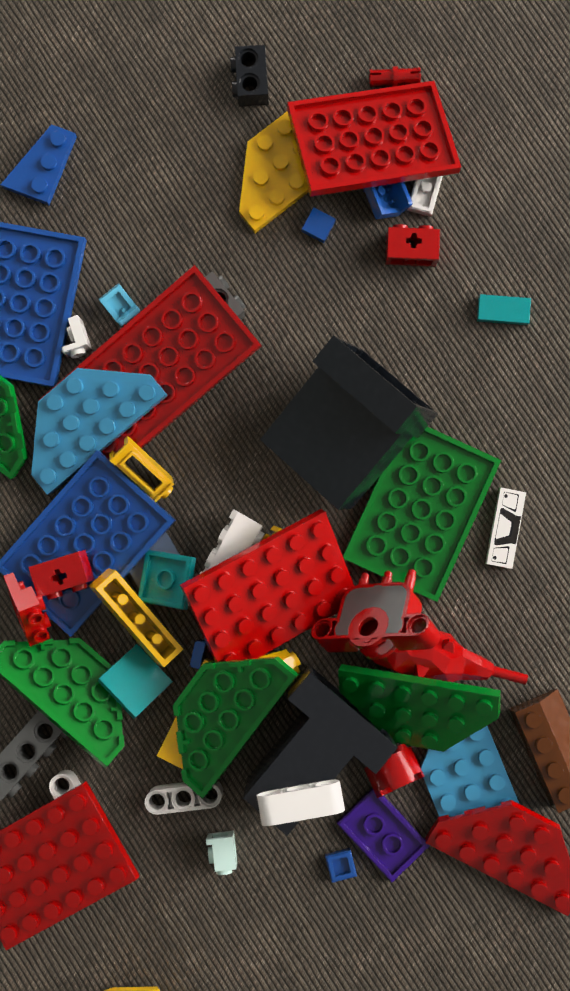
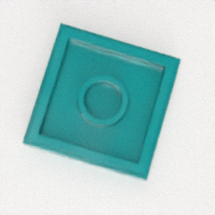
M149 550L145 554L138 597L145 603L187 610L188 602L180 584L193 578L196 558Z
M138 644L98 679V682L133 719L173 682Z

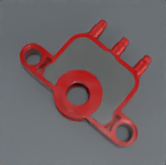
M414 569L408 570L404 582H392V572L385 571L381 583L369 584V574L362 573L358 585L349 588L344 593L337 618L320 619L311 629L312 637L327 652H357L360 650L365 657L372 660L383 659L392 654L396 648L398 650L431 649L439 643L441 634L428 616L421 613L422 603L413 592L416 581V571ZM386 639V641L384 642V644H382L381 646L376 647L377 645L381 644V643Z

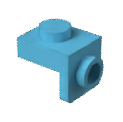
M119 283L98 299L120 326L126 325L141 311Z

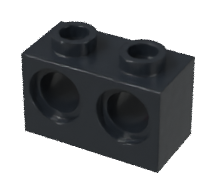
M265 45L235 46V57H230L231 73H236L237 81H232L233 97H238L239 107L269 105ZM247 61H251L254 63V65L250 67L244 66L243 64ZM250 85L256 87L253 91H246L244 88Z

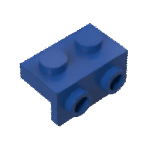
M405 182L364 188L375 219L397 217L413 204Z

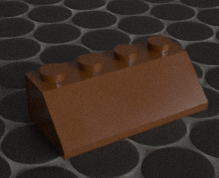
M556 688L509 708V711L550 806L560 813L570 808V716Z

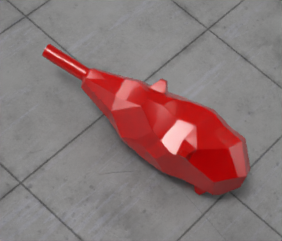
M439 631L441 634L440 641L431 649L398 650L396 648L389 656L373 660L374 663L401 674L448 682L487 680L493 676L526 685L528 679L527 674L494 666L491 661L465 649L451 634ZM385 639L381 644L377 645L376 647L381 646L382 644H384V642L386 641V639Z

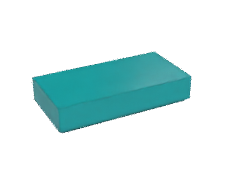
M480 294L478 297L477 321L528 325L530 323L531 298Z

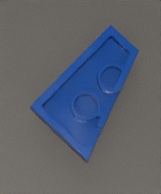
M51 124L0 184L1 187L50 205L77 138L76 134Z

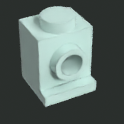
M234 831L209 833L206 838V845H212V847H208L209 864L214 863L217 875L232 873V870L237 868Z

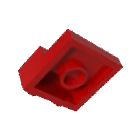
M14 572L4 575V581L14 612L29 646L50 639L47 628L51 627V623L47 613H42L43 610H46L42 595L36 596L32 586L26 588L23 581L18 582Z

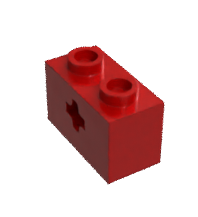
M396 224L393 227H388L385 265L436 267L439 261L440 229H434L430 225L408 228L405 224ZM409 241H414L416 248H411Z
M86 550L28 567L36 594L47 595L48 600L63 596L62 590L72 588L73 592L88 588L87 582L95 580ZM66 572L67 578L60 580L58 575Z

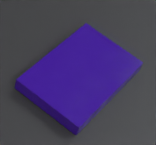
M373 788L337 821L339 827L391 882L430 846L425 843L426 840L385 796L376 797Z

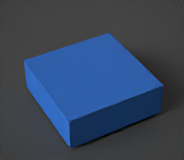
M313 207L302 228V232L324 243L336 219Z
M197 640L195 642L190 662L191 667L200 669L207 646L206 641Z
M350 848L325 854L332 883L357 876Z

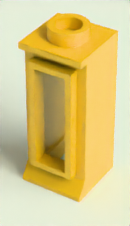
M129 436L124 439V446L117 453L112 451L109 454L110 462L116 465L155 502L160 498L165 499L172 492V486L174 485L173 477ZM132 455L161 481L155 489L125 463Z

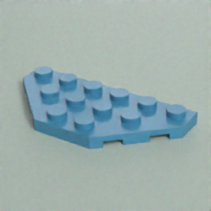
M83 368L75 369L38 401L31 475L45 493L51 495L75 475L96 450L102 452L165 399L168 396L167 393L150 374Z
M488 726L444 752L427 749L420 767L425 776L423 777L439 817L444 815L452 817L464 814L466 810L483 806L485 808L501 805V802L508 800L519 803Z

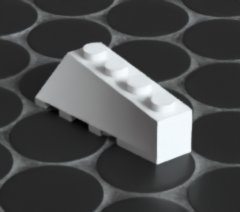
M233 509L229 516L231 518L229 525H226L220 533L217 541L218 545L210 552L204 565L205 569L200 574L260 542L265 534L261 532L263 526Z

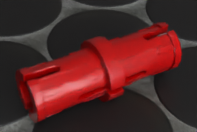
M392 66V69L383 70L370 69L369 86L392 85L394 87L421 83V73H419L421 69L420 67L398 69V66Z

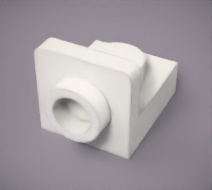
M76 315L68 318L70 326L67 327L71 342L75 341V343L61 347L62 352L67 357L71 356V358L82 357L86 355V351L92 349L84 322Z

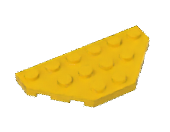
M285 112L247 142L239 215L255 234L309 192L288 112Z

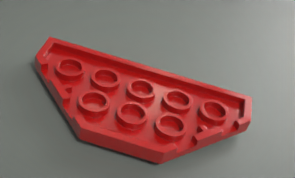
M513 800L501 802V805L495 807H478L466 810L464 814L452 817L444 815L436 819L426 836V844L566 916L570 914V857L558 823Z

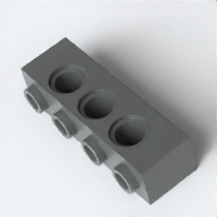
M40 711L32 717L0 753V802L7 796L12 798L21 789L22 786L19 782L25 776L30 778L40 766L37 762L43 756L48 758L58 747L55 742L60 736L63 738L67 737L63 731ZM43 724H49L53 728L52 736L44 735L42 732ZM25 744H31L35 748L34 756H29L25 753ZM8 764H13L17 768L16 776H11L7 772Z

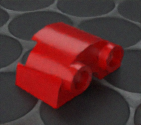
M406 744L397 746L396 751L377 774L368 767L364 768L377 798L425 777L411 747L408 748Z

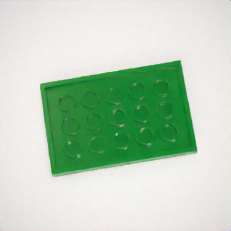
M427 427L418 438L412 437L379 476L343 554L344 560L381 577L384 576L385 571H391L393 574L392 582H404L408 570L414 569L416 571V581L413 592L438 602L502 460Z

